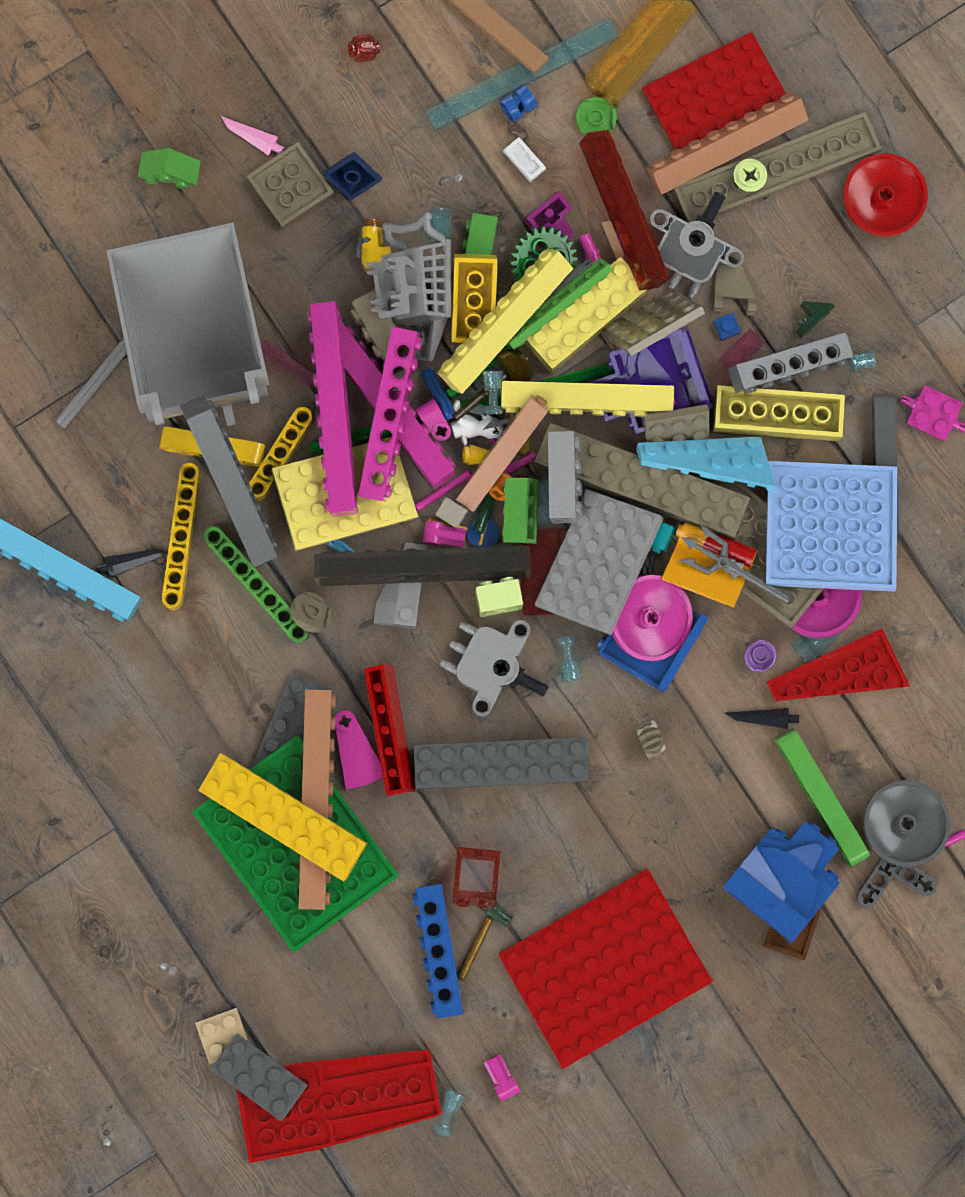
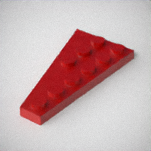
M879 629L766 682L775 702L910 687L883 629Z

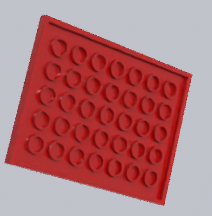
M648 868L498 954L562 1069L713 982Z

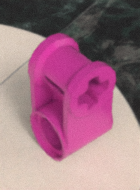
M434 398L415 409L436 440L444 441L449 438L451 434L450 426ZM438 426H441L443 428V433H440L438 431Z

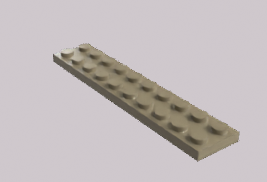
M865 111L698 176L674 188L673 191L686 222L690 223L696 221L698 215L702 217L714 192H719L726 197L717 214L719 215L878 153L882 148ZM745 159L758 160L766 168V183L756 192H746L743 189H739L738 185L734 182V170L738 163ZM756 170L751 173L745 172L747 175L745 182L749 181V179L755 180L753 176Z

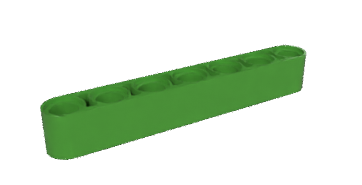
M215 526L209 527L204 533V539L208 546L294 643H304L308 639L309 633L304 630L303 637L298 639L293 637V631L301 627L293 620L289 606L221 529ZM212 533L220 534V539L217 542L209 541V536ZM228 548L233 549L234 555L231 558L223 557L224 550ZM239 565H247L248 571L245 574H238L237 567ZM253 581H261L262 587L259 590L251 589ZM274 596L276 603L273 606L265 605L267 597ZM282 612H288L290 619L287 622L279 621V615Z
M792 728L775 738L777 747L831 837L838 843L837 847L849 866L853 867L870 857L866 846L796 730Z

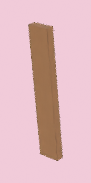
M449 0L534 75L549 61L548 56L483 0Z

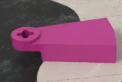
M350 711L339 712L335 717V728L346 790L367 786L382 779L381 764L354 714ZM342 716H346L347 719L351 718L349 727L345 728L344 725L339 724L342 721Z

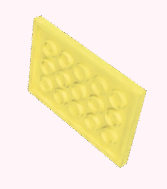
M392 437L383 439V441L389 442ZM369 443L352 447L358 514L333 517L329 511H326L325 507L328 491H325L323 486V478H326V469H322L321 457H324V455L272 468L271 472L295 551L417 519L418 514L400 456H395L394 464L397 465L395 477H391L390 485L393 486L391 497L387 498V501L384 502L358 496ZM383 451L379 453L378 461L385 463L388 455ZM380 472L376 473L373 478L377 485L381 484L384 479Z

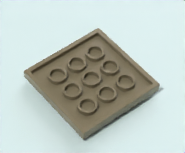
M667 290L655 301L650 300L644 303L641 309L627 313L624 319L608 324L602 333L605 339L630 356H633L705 314L701 305L679 292Z

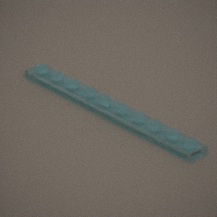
M610 18L543 51L549 57V61L535 75L523 64L519 63L425 111V114L434 131H437L512 93L520 85H528L618 39L619 34Z

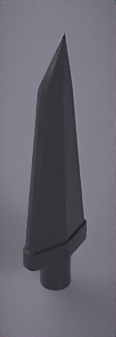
M153 549L104 557L106 563L96 566L97 573L109 572L111 578L168 555V553Z
M789 708L725 713L736 721L788 729L789 723H799V715L789 714Z

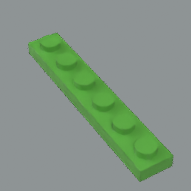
M601 258L595 261L545 301L507 344L513 349L523 345L526 339L539 332L546 323L554 320L566 307L573 305L576 299L588 293L596 283L604 280L613 271L609 263Z

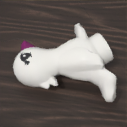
M459 400L453 403V408L457 411L461 407ZM467 414L460 420L450 423L455 439L461 437L464 445H467V438L484 436L495 444L503 432V425L483 430L492 419L499 421V419L489 414L486 416L482 415L481 421Z

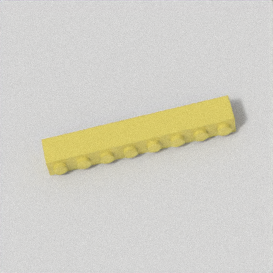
M550 248L544 250L539 255V259L527 268L524 276L512 285L508 294L498 301L497 306L492 312L484 317L483 322L471 331L468 339L456 348L452 357L442 364L441 369L437 373L452 390L463 394L572 271L573 267L559 251Z
M502 381L501 407L506 409V413H518L531 394L535 397L539 395L548 402L546 404L549 406L548 414L559 415L561 411H570V415H583V412H591V415L603 416L604 412H611L613 416H626V413H634L635 417H644L647 414L673 411L674 386Z

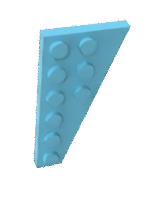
M761 436L637 444L636 449L639 461L643 466L663 470L673 468L680 470V473L683 474L693 472L700 474V477L729 483L738 481L747 483V486L754 488L755 485L767 487L766 490L774 491L776 487Z

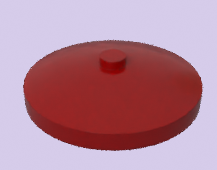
M888 153L872 155L860 161L848 175L843 190V202L849 218L864 232L878 237L898 236L913 228L922 217L928 201L927 184L920 170L906 158Z

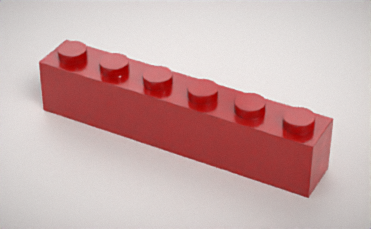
M382 664L364 668L386 796H398L416 792L393 665Z

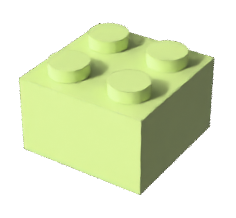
M506 577L500 579V583L492 584V581L479 583L475 594L480 617L522 610L523 601L519 580H513V577Z

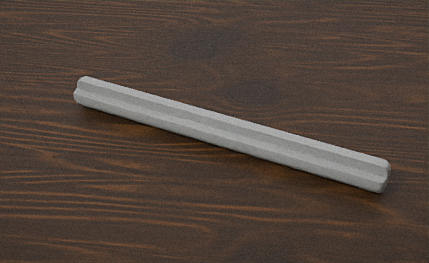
M124 338L56 419L58 425L66 428L127 354Z

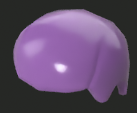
M762 639L752 641L746 646L744 651V661L752 671H767L774 665L777 658L774 646L769 641Z

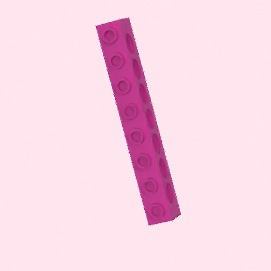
M396 327L391 329L358 494L359 497L384 502L387 501V498L391 497L393 486L390 485L391 477H395L397 465L394 464L395 456H399L401 443H398L399 436L403 435L405 430V422H402L403 416L409 410L410 402L407 401L408 392L411 393L414 380H411L412 372L416 371L418 359L415 358L416 352L421 349L422 345L420 333ZM407 346L409 354L406 357H400V348ZM403 367L405 374L402 378L397 379L395 377V370ZM395 388H398L401 392L397 400H393L390 396L391 391ZM394 409L396 411V418L393 421H388L386 414L389 410ZM389 430L392 433V439L389 442H384L382 434ZM385 451L388 459L385 463H380L378 455L380 452ZM378 472L382 473L384 477L383 482L379 485L375 484L373 480L374 475Z

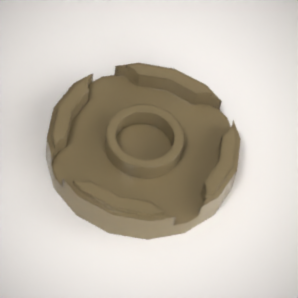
M304 592L297 595L290 605V613L293 620L305 631L321 632L329 625L332 619L330 607L328 608L326 601L315 593Z

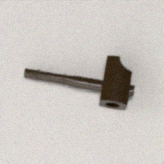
M502 348L495 356L502 373L452 414L453 419L458 421L467 415L475 406L502 386V381L529 382L533 377L529 367V358L516 348Z

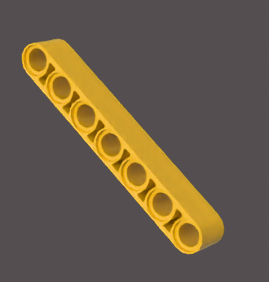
M193 463L184 464L179 472L162 593V602L169 610H178L182 606L201 478L198 467ZM189 469L196 471L195 476L191 479L185 477V472ZM186 490H191L193 492L192 497L188 500L183 499L182 493ZM182 511L190 513L189 518L185 521L179 519V514ZM179 532H186L187 538L184 541L179 542L176 540V535ZM176 553H183L184 559L181 562L176 563L173 561V556ZM173 574H180L181 580L179 583L173 584L170 582V577ZM170 595L178 596L176 604L169 605L167 603Z

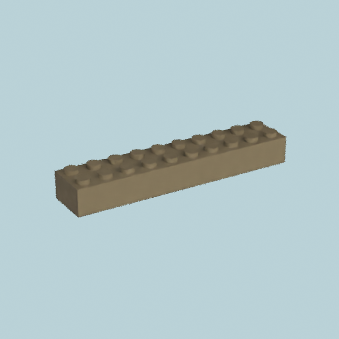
M552 423L549 424L534 461L537 468L549 472L548 432L571 430ZM575 432L576 437H579V440H581V453H577V458H580L582 473L578 475V480H580L582 485L683 523L688 522L699 527L702 524L714 533L732 540L736 539L749 506L750 497L689 474L680 473V471L673 468L663 470L643 466L640 464L638 455Z

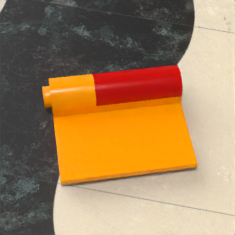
M685 522L684 525L680 524L676 532V536L679 537L678 543L662 576V580L734 608L746 580L740 576L734 579L723 568L711 574H706L679 561L680 559L694 558V562L706 568H710L717 562L701 551L689 548L681 537L695 539L697 544L720 556L722 545L711 537L706 538L701 527ZM715 533L728 543V558L736 559L735 562L744 563L743 569L750 572L758 549Z

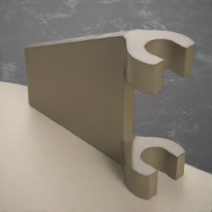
M729 257L731 264H738L740 262L739 258ZM722 262L718 264L713 302L714 313H721L723 298L747 300L746 316H755L757 299L742 265L733 268Z

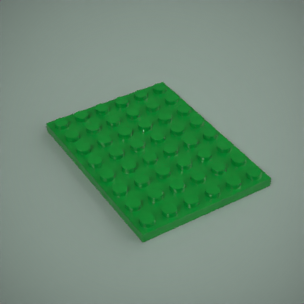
M297 735L251 768L250 771L302 802L304 743ZM333 785V795H328V804H333L332 817H328V819L368 844L346 881H342L332 874L330 875V883H326V892H330V905H325V910L299 909L300 854L210 798L193 810V815L293 953L399 876Z

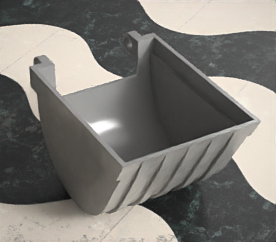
M234 223L106 250L136 401L140 413H145L149 422L155 421L156 425L165 424L164 419L184 415L180 405L204 395L207 401H212L215 408L223 407L227 426L236 425L232 404L250 400L251 404L260 402L259 398L269 396L267 385H270Z

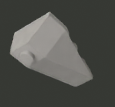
M425 275V278H431V276ZM451 278V309H452V285H453V278ZM443 282L437 283V289L443 290ZM425 283L426 289H431V283ZM426 294L427 300H431V294ZM437 294V301H443V294ZM427 305L428 311H432V305ZM438 306V312L443 313V306ZM448 318L414 325L415 331L420 333L422 338L421 349L417 350L416 359L433 361Z
M405 543L376 602L373 624L416 629L427 545Z

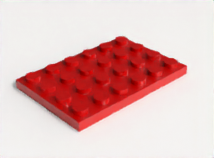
M752 31L642 87L647 101L674 150L682 149L688 146L690 142L700 140L711 131L720 130L729 122L738 121L744 118V115L747 113L756 112L762 109L765 104L775 102L786 94Z

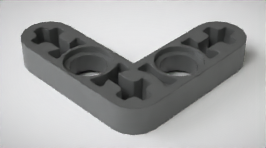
M880 858L859 890L856 900L863 908L873 907L893 877L922 896L933 895L936 892L937 884L932 877L917 867L890 866L886 871L890 872L888 876L885 872L878 870L879 867L884 869L887 865V862ZM906 868H910L914 872V877L910 881L905 880L902 876L903 870ZM876 874L884 877V884L880 887L875 886L873 883V877ZM919 874L922 876L919 879L924 883L930 882L931 890L924 892L921 884L916 883V886L913 885L918 879ZM869 884L872 889L878 890V893L872 892L870 895L872 902L864 904V898L861 896L862 894L866 895L871 890L867 888Z

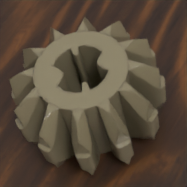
M646 721L636 727V732L647 757H657L666 752L665 743L655 721Z

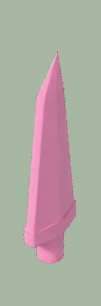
M221 116L229 130L264 152V154L270 156L272 151L278 154L284 151L285 147L276 143L278 140L277 136Z

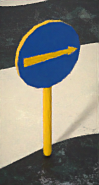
M433 518L428 519V521L443 523L444 526L454 527L451 524L444 521H440ZM488 518L475 519L470 523L469 527H458L466 529L469 542L480 549L492 547L499 535L497 525Z

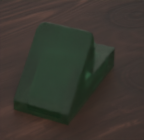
M803 301L800 307L810 318L805 316L797 324L799 328L796 333L800 338L804 337L833 311L834 304Z

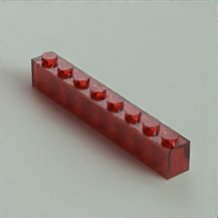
M609 130L588 132L579 142V145L639 291L660 288L670 278L668 270L661 258L660 251L647 224L645 214L640 207L637 195L633 190L630 178L626 173L622 158L619 156L614 139Z

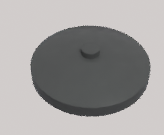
M902 780L884 786L872 796L864 812L863 829L869 846L882 860L895 866L916 867L931 861L943 850L950 835V815L945 802L937 792L920 782Z

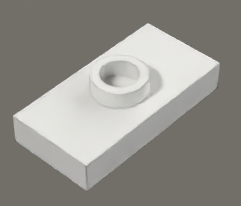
M520 137L503 150V153L530 183L546 170L544 164Z

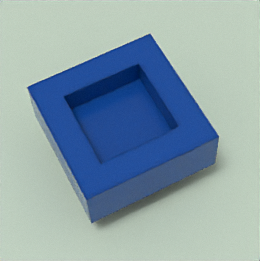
M734 313L713 321L721 341L741 334Z

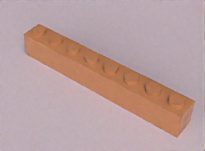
M787 93L781 99L765 104L762 109L756 112H749L744 115V118L729 122L724 128L711 131L706 137L694 140L682 149L672 151L669 156L654 160L651 165L646 167L654 189L662 195L808 121L802 99L794 93Z

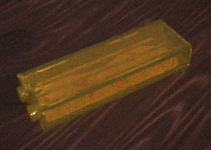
M649 0L585 77L587 88L594 93L598 92L603 96L602 99L608 100L605 101L608 105L612 106L613 104L617 108L693 18L697 8L687 0Z

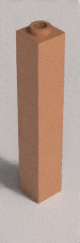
M532 394L458 492L456 501L474 512L547 414L549 406L546 405L548 402L539 395L536 397Z

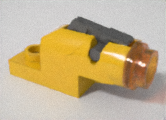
M365 219L363 225H361L362 230H360L356 258L362 261L361 263L366 272L371 270L370 267H366V263L381 262V256L391 254V247H382L385 245L382 236V225L379 219Z

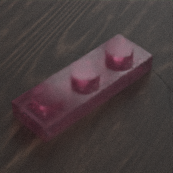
M267 340L262 342L263 356L267 360L272 362L274 359L280 364L279 368L289 374L291 371L297 376L296 380L304 386L309 384L313 387L312 372Z

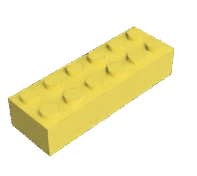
M621 257L610 265L613 271L604 280L596 283L588 293L581 295L575 300L573 305L566 307L554 320L546 323L539 332L526 339L524 344L551 374L605 330L608 324L618 319L647 294L648 287Z
M719 385L715 390L712 432L840 441L843 437L845 395L756 388L757 391L744 395L743 391L735 393L732 386Z

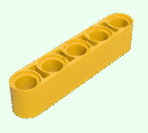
M299 407L294 411L249 482L252 490L256 485L264 487L261 494H254L257 501L265 499L275 484L273 475L265 476L264 470L267 467L275 468L287 465L311 427L313 417L308 408ZM300 414H307L309 416V419L304 423L297 420ZM291 431L298 434L297 438L293 441L286 438V435ZM283 449L286 451V456L284 458H277L275 456L276 451Z
M163 427L160 449L203 457L192 431ZM228 437L240 464L260 467L263 462L265 444Z

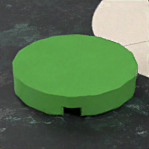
M588 98L577 108L575 116L576 126L588 138H604L615 128L617 120L616 109L605 98Z

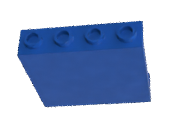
M692 611V627L687 639L676 653L665 659L646 661L634 658L619 647L613 635H608L607 638L602 637L597 645V648L600 649L598 655L664 693L709 618Z

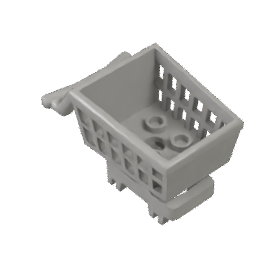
M426 212L413 223L405 225L383 224L386 240L400 252L381 256V262L366 263V267L371 268V270L367 271V274L374 276L376 299L370 300L371 304H375L371 311L378 312L381 319L391 318L392 322L412 326L451 317V240L446 239L443 234L431 226L432 214L430 212ZM424 226L425 232L437 242L408 249L403 242L393 236L392 232L404 234L420 230ZM442 247L443 254L436 255L435 248ZM429 250L430 256L423 257V251ZM436 259H443V266H436ZM430 260V267L424 268V261ZM436 271H443V278H437ZM425 272H430L431 278H425ZM443 282V290L437 289V283ZM425 283H431V289H426ZM426 294H431V300H427ZM437 294H443V301H437ZM427 305H432V311H428ZM438 306H443V313L438 312Z

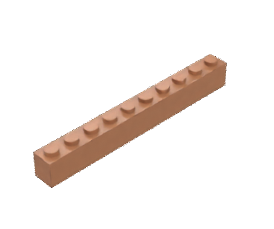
M305 690L302 803L328 818L332 817L333 805L328 804V795H333V782H329V773L333 774L334 760H330V752H334V739H330V730H335V717H331V708H335L336 695H331V690ZM300 855L299 909L325 910V905H330V892H326V883H330L331 873Z

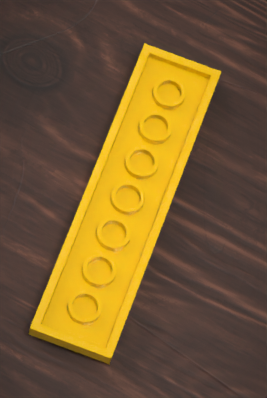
M223 753L219 754L198 790L342 881H346L368 844Z

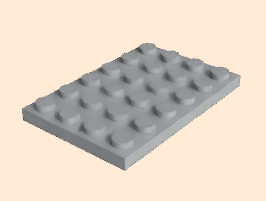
M587 489L581 501L582 517H578L579 523H571L535 606L612 635L664 518L658 514Z

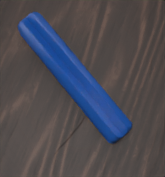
M424 369L422 377L445 419L453 418L452 414L456 411L433 369Z

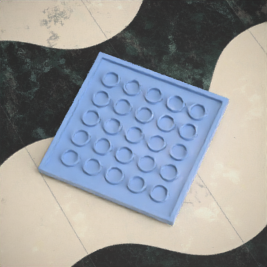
M769 461L776 487L774 491H767L766 584L785 587L895 592L897 575V467Z

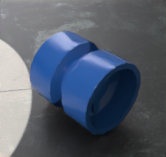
M525 84L513 90V95L507 94L499 100L501 109L512 123L521 119L524 116V112L530 113L538 107L534 95Z

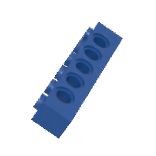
M442 884L416 888L417 893L412 895L414 907L419 906L420 915H416L418 928L422 927L424 936L420 937L421 949H426L427 958H423L425 971H430L431 979L427 980L428 992H433L434 1001L430 1002L432 1015L437 1014V1019L462 1015L463 1010ZM427 902H433L437 907L436 912L432 915H428L424 911V905ZM432 923L440 927V933L437 936H430L427 932L428 926ZM435 945H440L444 949V953L440 958H435L431 954V949ZM436 968H446V978L442 980L437 979L434 974ZM443 988L451 992V997L447 1001H441L438 997V992Z

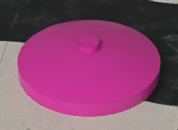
M642 575L637 577L612 633L616 643L628 655L641 660L657 661L673 655L682 647L691 631L693 616L689 598L681 587L663 581L662 576Z
M824 588L792 630L810 638H828L843 632L854 622L860 611L862 590Z

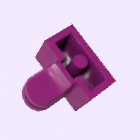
M560 191L552 194L523 218L531 229L534 227L538 232L540 226H544L545 229L551 226L554 232L559 229L561 230V235H568L566 241L570 240L573 236V229L563 217L572 207Z

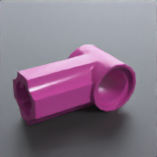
M426 521L422 543L434 546H441L442 544L463 548L466 529L444 526L440 522Z
M501 1054L484 1062L501 1102L521 1092L513 1075H510Z

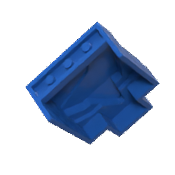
M804 822L790 841L786 839L788 836L778 828L775 831L771 828L723 886L725 893L731 894L788 940L787 943L790 945L840 884L837 880L839 877L830 869L828 871L824 870L825 866L839 850L836 846L838 843L832 837L827 836L825 838L820 834L821 829L812 822L809 824Z

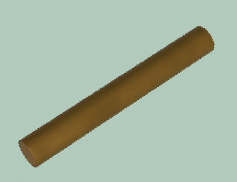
M487 917L484 918L458 977L466 979L493 920Z

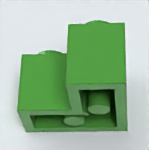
M170 148L142 152L138 177L145 179L148 184L157 185L158 182L174 183L177 188L187 189L188 186L197 185L201 161Z

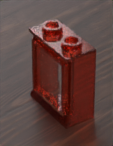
M457 847L452 903L459 907L475 905L481 909H490L496 906L501 851Z

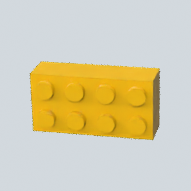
M454 254L451 342L464 343L471 331L477 328L483 322L484 317L496 307V255Z

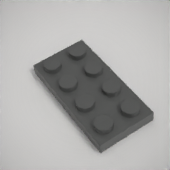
M238 1033L211 1068L213 1072L281 1122L308 1086Z

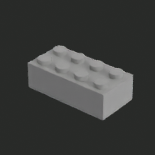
M574 431L548 432L549 518L553 524L579 523L578 517H582V504L578 501V496H582V483L578 480V475L582 473L580 458H577V453H581V440H579V437H576Z

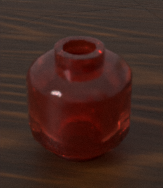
M371 34L355 35L348 43V53L350 58H353L357 63L372 62L377 54L380 53V44Z

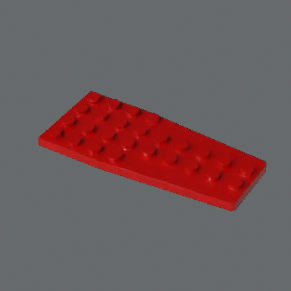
M429 1050L283 1066L308 1086L282 1122L236 1089L249 1163L319 1150L437 1117L441 1114L432 1057Z

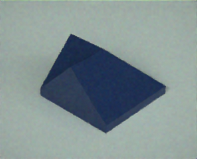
M355 152L323 171V175L350 200L382 181V177Z

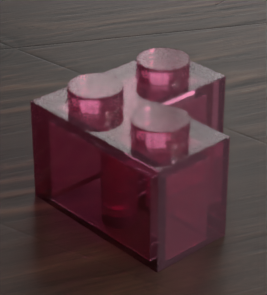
M750 328L720 357L718 363L728 372L729 368L737 364L753 360L752 358L763 348L765 342ZM753 372V377L757 380V375Z

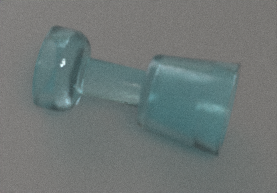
M482 371L484 389L489 391V406L484 407V414H503V408L498 405L497 391L502 390L503 371Z
M575 636L557 638V645L563 647L565 661L561 662V681L567 682L582 679L578 660L573 659L571 646L576 642Z
M445 1089L441 1107L445 1112L441 1124L434 1126V1133L451 1138L453 1131L449 1127L453 1113H458L465 1098L464 1094Z

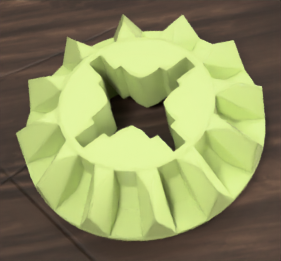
M755 159L741 161L733 173L734 182L738 185L739 189H743L746 192H756L764 186L767 180L765 166ZM756 170L753 176L755 180L749 179V181L745 182L747 176L745 172L751 173Z

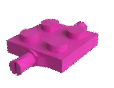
M924 385L920 395L915 400L903 394L900 403L911 407L910 416L906 422L907 425L943 442L946 441L949 432L953 428L965 433V423L958 420V413L963 405L962 402Z

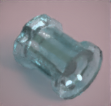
M868 350V353L853 354L854 356L850 358L854 373L860 369L876 368L875 356L872 350Z

